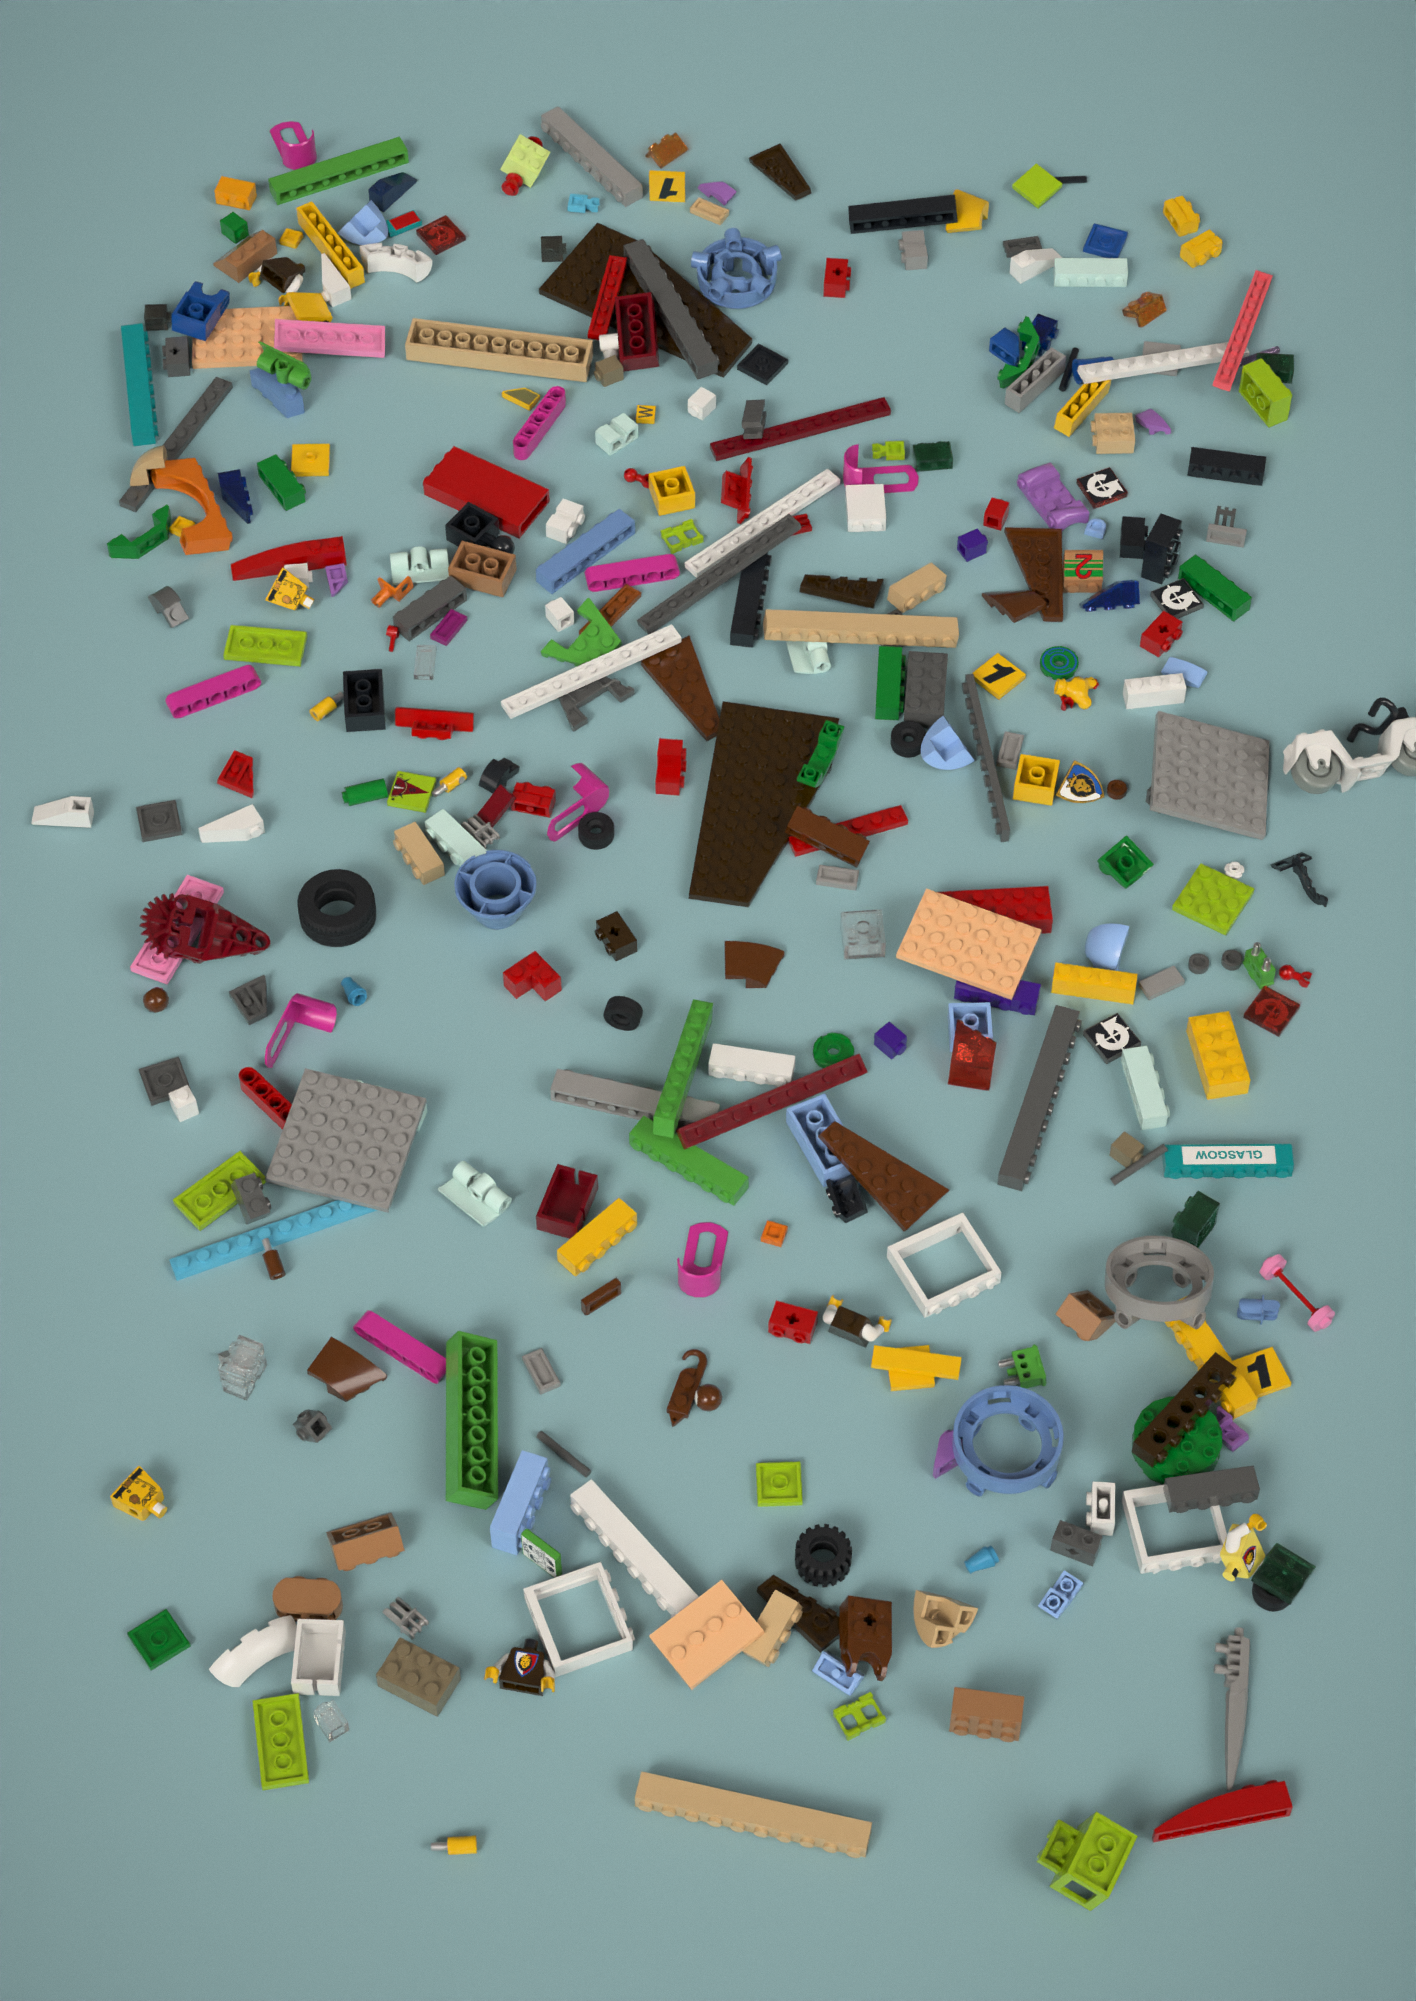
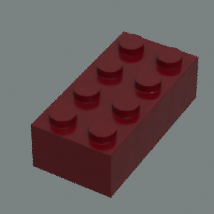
M647 292L615 297L620 363L623 366V372L659 367L655 305L652 293Z

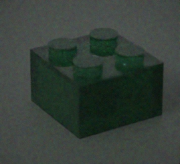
M1197 1191L1193 1197L1189 1196L1185 1202L1184 1210L1182 1212L1178 1211L1173 1219L1175 1225L1171 1233L1173 1234L1172 1238L1183 1240L1199 1248L1216 1225L1220 1203Z

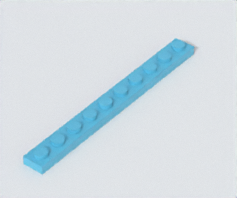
M337 1200L169 1259L170 1265L178 1281L265 1250L262 1244V1240L265 1238H269L271 1246L275 1247L377 1210Z

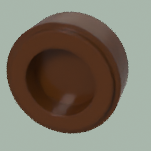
M1112 780L1108 783L1107 795L1110 798L1120 800L1126 796L1127 785L1123 781Z

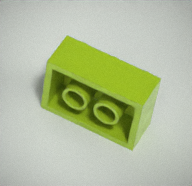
M1262 358L1244 365L1239 393L1268 428L1288 420L1292 398L1290 389L1285 387L1281 379L1274 374L1271 367Z

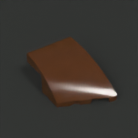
M1030 590L982 593V597L991 608L995 606L1002 615L1006 614L1013 623L1046 608V602L1038 594Z
M725 941V979H745L746 988H767L771 977L777 970V966L781 959L784 958V951L758 943Z
M332 1336L307 1369L308 1375L326 1384L328 1393L345 1402L353 1399L357 1394L369 1390L370 1386L380 1380L384 1381L387 1379V1374L375 1364Z

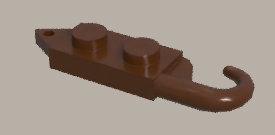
M698 1349L688 1350L682 1357V1360H686L691 1355L697 1356L699 1363L696 1369L686 1368L679 1374L667 1406V1413H669L672 1427L684 1418L688 1419L695 1400V1392L702 1382L701 1380L707 1366V1358Z

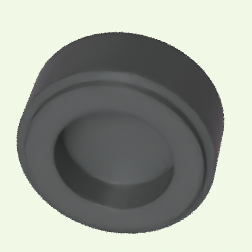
M1227 950L1222 955L1221 964L1227 970H1237L1241 967L1242 955L1236 950Z
M1197 953L1189 958L1188 968L1192 973L1203 974L1208 970L1209 959L1207 956Z

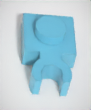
M570 194L567 209L570 212L585 213L586 209L591 212H598L600 199H588V195Z

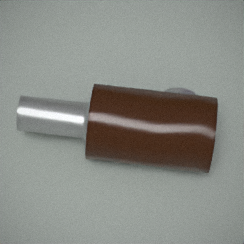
M269 1238L263 1239L262 1244L265 1253L262 1257L271 1280L280 1279L286 1273L278 1250L272 1249Z

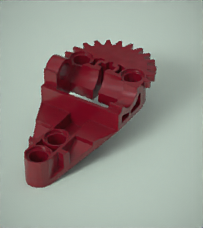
M171 893L169 894V899L165 894H162L161 900L155 897V904L150 901L147 903L150 909L146 907L143 909L147 915L140 916V919L144 920L145 923H141L139 927L146 929L141 932V935L148 936L144 942H151L152 944L149 949L152 950L156 947V955L162 952L165 959L168 957L175 959L184 958L195 964H201L208 960L224 959L238 955L243 957L248 953L258 955L270 946V938L265 932L216 903L188 894H179L174 898V894ZM176 902H179L183 909H179ZM194 917L204 918L197 948L188 946L191 928L186 927L193 924ZM236 934L242 937V941L237 939ZM168 940L174 943V947L169 946ZM255 940H258L261 943V947H258L256 945Z

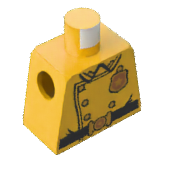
M282 568L265 600L296 611L299 604L310 609L315 599L305 594L308 589L307 585L288 570Z
M140 1466L110 1496L113 1507L141 1521L146 1520L151 1513L158 1518H162L167 1512V1507L161 1503L164 1500L161 1487Z

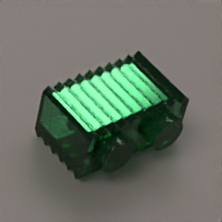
M949 441L913 445L912 458L915 472L953 469V455Z

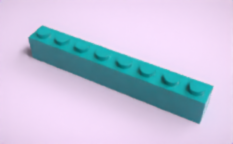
M143 323L121 326L133 445L156 444L155 436H159L158 426L154 425V422H157L156 411H153L156 408L155 398H151V395L155 394L154 386L150 384L153 381L152 370H148V368H152L151 358L147 357V355H150L149 344H146L149 341L148 331H144Z

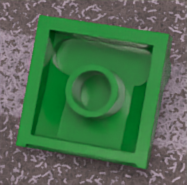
M1127 835L1097 860L1100 871L1106 875H1111L1125 889L1135 883L1154 865Z

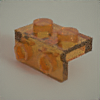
M675 132L671 136L669 134L665 135L658 145L656 142L652 144L645 156L646 158L651 156L660 169L684 154L688 148Z
M1145 292L1137 300L1128 303V306L1122 309V312L1126 317L1136 318L1138 327L1142 328L1166 312L1167 309L1162 294Z

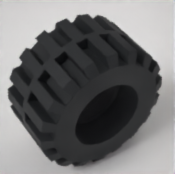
M817 1524L814 1526V1529H811V1527L807 1528L806 1534L803 1532L800 1534L799 1540L796 1542L795 1567L798 1569L799 1576H804L805 1582L809 1583L812 1581L813 1586L818 1587V1584H822L823 1588L827 1587V1584L830 1583L832 1586L837 1585V1580L840 1582L844 1580L845 1575H848L852 1560V1546H850L851 1542L849 1538H846V1534L843 1531L839 1533L836 1526L829 1528V1524H824V1527H820ZM826 1549L834 1553L836 1557L829 1562H819L811 1554L816 1550Z

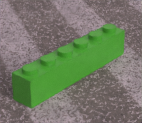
M645 1116L639 1120L629 1133V1144L634 1150L647 1154L651 1160L664 1164L670 1171L681 1174L687 1181L698 1184L704 1191L715 1194L725 1203L735 1206L749 1188L748 1176L697 1146L684 1150L678 1135L675 1134L674 1138L653 1134V1121Z

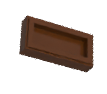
M617 1277L581 1299V1311L585 1315H589L621 1294V1282Z

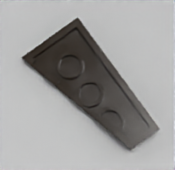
M781 143L749 157V161L753 166L795 201L811 194V188Z
M805 574L799 592L874 609L884 579H877V581H867V578L848 580V577L842 576L837 579H831L830 576Z
M772 1575L757 1587L756 1592L767 1603L775 1590L799 1602L803 1607L801 1610L803 1613L800 1620L794 1623L792 1627L820 1653L839 1638V1616L836 1615L837 1612L822 1607L817 1604V1600L810 1596L802 1595L798 1592L799 1589L775 1575Z

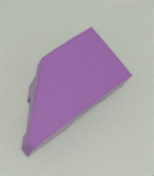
M723 181L703 183L698 186V189L708 198L712 195L724 206L736 194V191Z
M1151 408L1135 415L1136 422L1145 428H1149L1150 435H1154L1159 431L1171 434V428Z
M344 563L325 567L331 597H334L348 583Z
M1218 1406L1217 1420L1222 1429V1443L1234 1452L1249 1440V1435L1233 1422L1232 1415Z

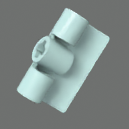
M418 546L412 548L410 553H390L393 585H399L407 576L411 577L413 583L442 581L449 577L447 548L433 549L427 552L426 548Z
M786 641L795 673L817 674L830 669L831 664L827 654V642Z
M461 1161L453 1170V1178L438 1188L439 1192L483 1227L499 1217L512 1201V1198L498 1188L495 1181L488 1174H480L466 1161Z

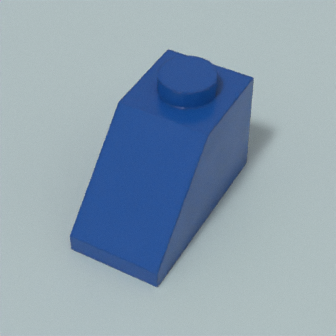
M1005 327L990 338L989 352L1006 364L1018 367L1020 356L1019 337Z

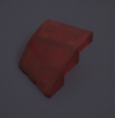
M957 1020L948 1085L989 1091L997 1042L989 1037H984L978 1030L975 1029L974 1031L967 1027L962 1020Z

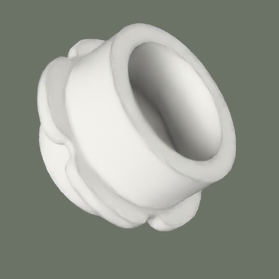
M1231 862L1225 865L1224 870L1227 876L1235 880L1242 877L1244 867L1238 862Z

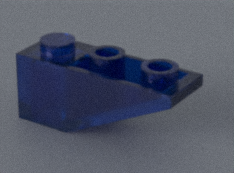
M240 469L218 473L222 499L247 524H250V516L253 515L252 505L247 504L250 501L249 491L244 490L247 487L245 476L241 477Z
M1116 581L1079 603L1080 608L1085 609V612L1097 611L1098 607H1104V610H1115L1116 606H1123L1124 609L1135 608L1136 604H1140L1139 581Z

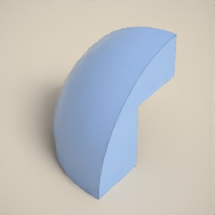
M370 200L338 231V234L351 243L366 245L379 243L387 238L388 227L382 213L374 202Z
M944 715L930 727L922 741V759L932 767L952 770L962 768L975 761Z
M1109 923L1098 925L1090 930L1085 943L1086 957H1089L1092 962L1093 968L1118 971L1122 950L1129 933V926Z

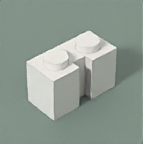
M563 498L556 508V513L552 514L546 523V537L567 544L570 538L575 536L578 526L582 525L585 520L583 506Z

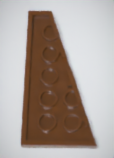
M1005 527L1004 533L1029 590L1038 594L1046 602V608L1039 611L1042 620L1045 622H1063L1062 529Z
M690 636L681 639V643L641 660V666L707 742L717 736L719 716Z

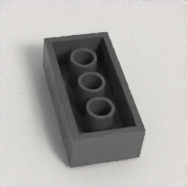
M909 651L904 721H914L922 725L923 728L930 729L944 715L947 653Z

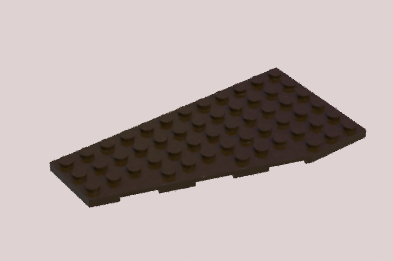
M596 223L539 288V294L592 318L609 255L624 257L623 245L638 240L600 223ZM652 251L653 256L658 258L661 269L666 271L668 280L672 281L676 293L680 294L683 305L688 307L691 318H695L698 329H701L704 334V339L710 343L712 352L717 354L719 365L716 375L724 378L751 346L752 338ZM628 264L618 297L645 293ZM616 306L610 324L615 329H617ZM655 311L658 348L685 360Z
M722 702L688 899L742 907L750 906L770 869L776 863L788 843L791 835L785 833V830L796 807L809 808L821 786L819 785L814 788L797 781V777L803 765H808L818 745L819 733L825 721L828 720L839 724V718ZM831 764V766H830V768H829V770H828L826 776L830 773V771H831V769H832V764Z

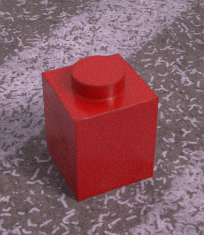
M992 497L984 513L983 526L1001 531L1009 514L1010 502Z

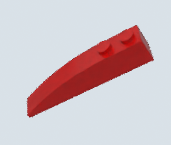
M343 536L284 545L239 560L231 564L233 581L279 575L284 565L307 563L308 571L324 569L326 566L343 563L346 566Z
M1271 1780L1260 1786L1246 1785L1239 1790L1199 1803L1155 1828L1152 1841L1154 1843L1290 1816L1293 1806L1285 1781Z

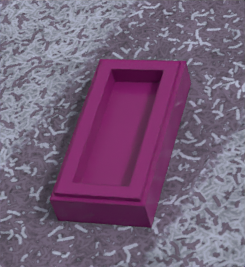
M450 609L432 631L430 639L447 646L468 621L467 616Z

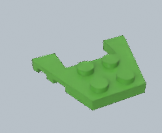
M587 598L577 609L579 615L591 622L568 649H565L551 639L540 652L543 657L548 658L549 656L556 658L557 661H566L579 666L582 663L589 662L618 649L622 642L591 599Z

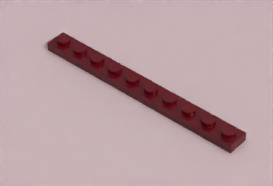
M885 397L765 428L762 438L744 439L742 434L710 443V450L715 460L719 461L891 415V409Z
M859 1053L679 1128L676 1132L685 1150L868 1073Z

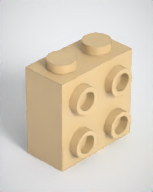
M1095 413L1090 429L1091 432H1094V435H1092V446L1096 447V454L1134 453L1135 434L1132 413Z

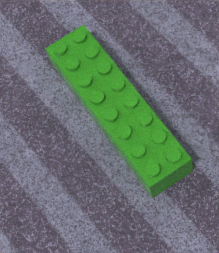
M457 1331L446 1342V1501L486 1510L498 1500L497 1340Z

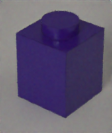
M978 528L958 537L957 550L966 562L986 554L987 537L981 534Z
M891 1022L886 1023L874 1034V1045L891 1060L897 1055L903 1054L907 1048V1036Z

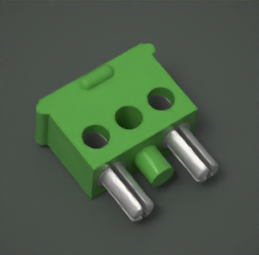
M1256 942L1253 948L1246 950L1245 958L1242 962L1251 979L1254 980L1259 989H1263L1274 984L1276 969L1272 965L1271 959L1262 950L1261 944Z
M1035 1344L1030 1348L1012 1351V1358L998 1361L1000 1368L1014 1365L1013 1368L1007 1369L1008 1376L1017 1375V1377L1005 1379L1004 1385L1013 1386L1019 1384L1020 1387L1025 1389L1039 1385L1046 1386V1374L1038 1347Z

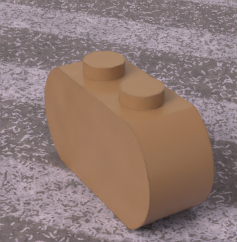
M302 1576L284 1578L278 1582L273 1590L272 1597L277 1615L279 1617L291 1615L295 1622L298 1619L336 1620L343 1609L341 1592L338 1585L326 1578L306 1579Z

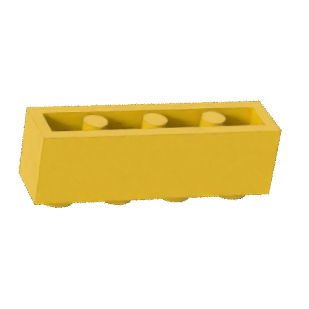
M1111 380L1083 384L1057 413L1054 429L1070 437L1108 394Z
M1055 962L1051 993L1133 1005L1138 974Z
M618 1198L557 1250L558 1262L575 1277L579 1273L585 1272L593 1261L602 1258L606 1250L611 1246L617 1245L626 1233H631L636 1228L637 1213Z

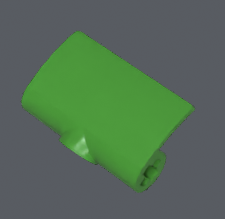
M261 341L258 342L264 350L257 360L258 368L272 375L276 373L279 383H290L302 390H306L309 387L311 372L304 362Z

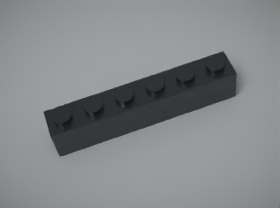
M955 194L848 206L851 234L958 223Z
M768 552L741 571L730 631V645L753 648L754 640H758L759 629H757V625H761L762 614H759V611H763L764 599H762V596H766L767 584H764V582L769 579L767 566L771 567L772 555H768Z

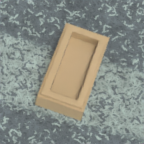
M699 197L690 207V213L718 225H721L729 216L728 209Z

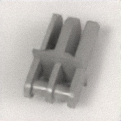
M477 814L467 819V822L461 823V826L485 849L486 845H491L495 839H500L497 831L490 826V822L486 824Z
M398 1596L395 1599L396 1602L390 1604V1609L385 1608L382 1613L400 1628L401 1633H404L413 1640L415 1638L414 1635L417 1632L420 1633L422 1631L421 1628L424 1625L427 1626L429 1622L417 1611L416 1607L414 1609L411 1608Z

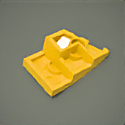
M955 189L953 195L955 194L958 223L946 224L945 230L947 233L981 230L982 220L988 219L989 202Z

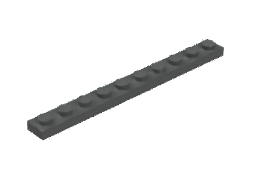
M215 377L163 444L166 448L167 460H177L231 391L233 388L232 382ZM151 470L149 471V485L130 486L119 500L121 507L133 512L138 511L155 489L150 477Z
M787 514L637 619L638 625L648 635L655 632L801 529L800 523L790 514Z
M965 674L962 692L967 696L965 704L966 709H970V725L974 726L972 730L973 739L977 740L978 743L976 744L977 756H981L980 769L981 772H985L983 776L984 786L989 789L987 791L988 802L992 803L993 806L991 807L992 819H996L995 833L1000 836L1001 842H1008L1010 827L974 675Z

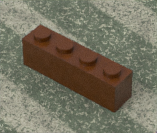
M799 806L796 807L785 830V833L854 867H858L870 842L864 835L852 833L844 825H836L830 822V819L827 817L815 815L809 808Z

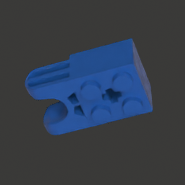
M195 281L172 313V331L206 341L229 305L230 292L221 289L215 295H206L202 290L203 283Z

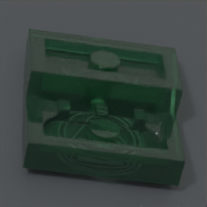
M1276 1543L1266 1555L1264 1562L1254 1573L1251 1581L1291 1605L1314 1572L1316 1566Z

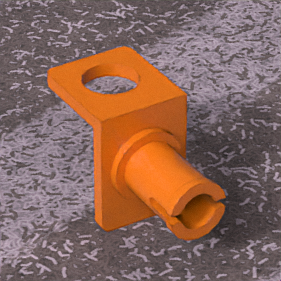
M407 576L396 588L379 577L377 580L381 590L371 601L378 608L389 597H393L400 602L414 587L411 577ZM408 583L407 588L404 591H402L404 585Z

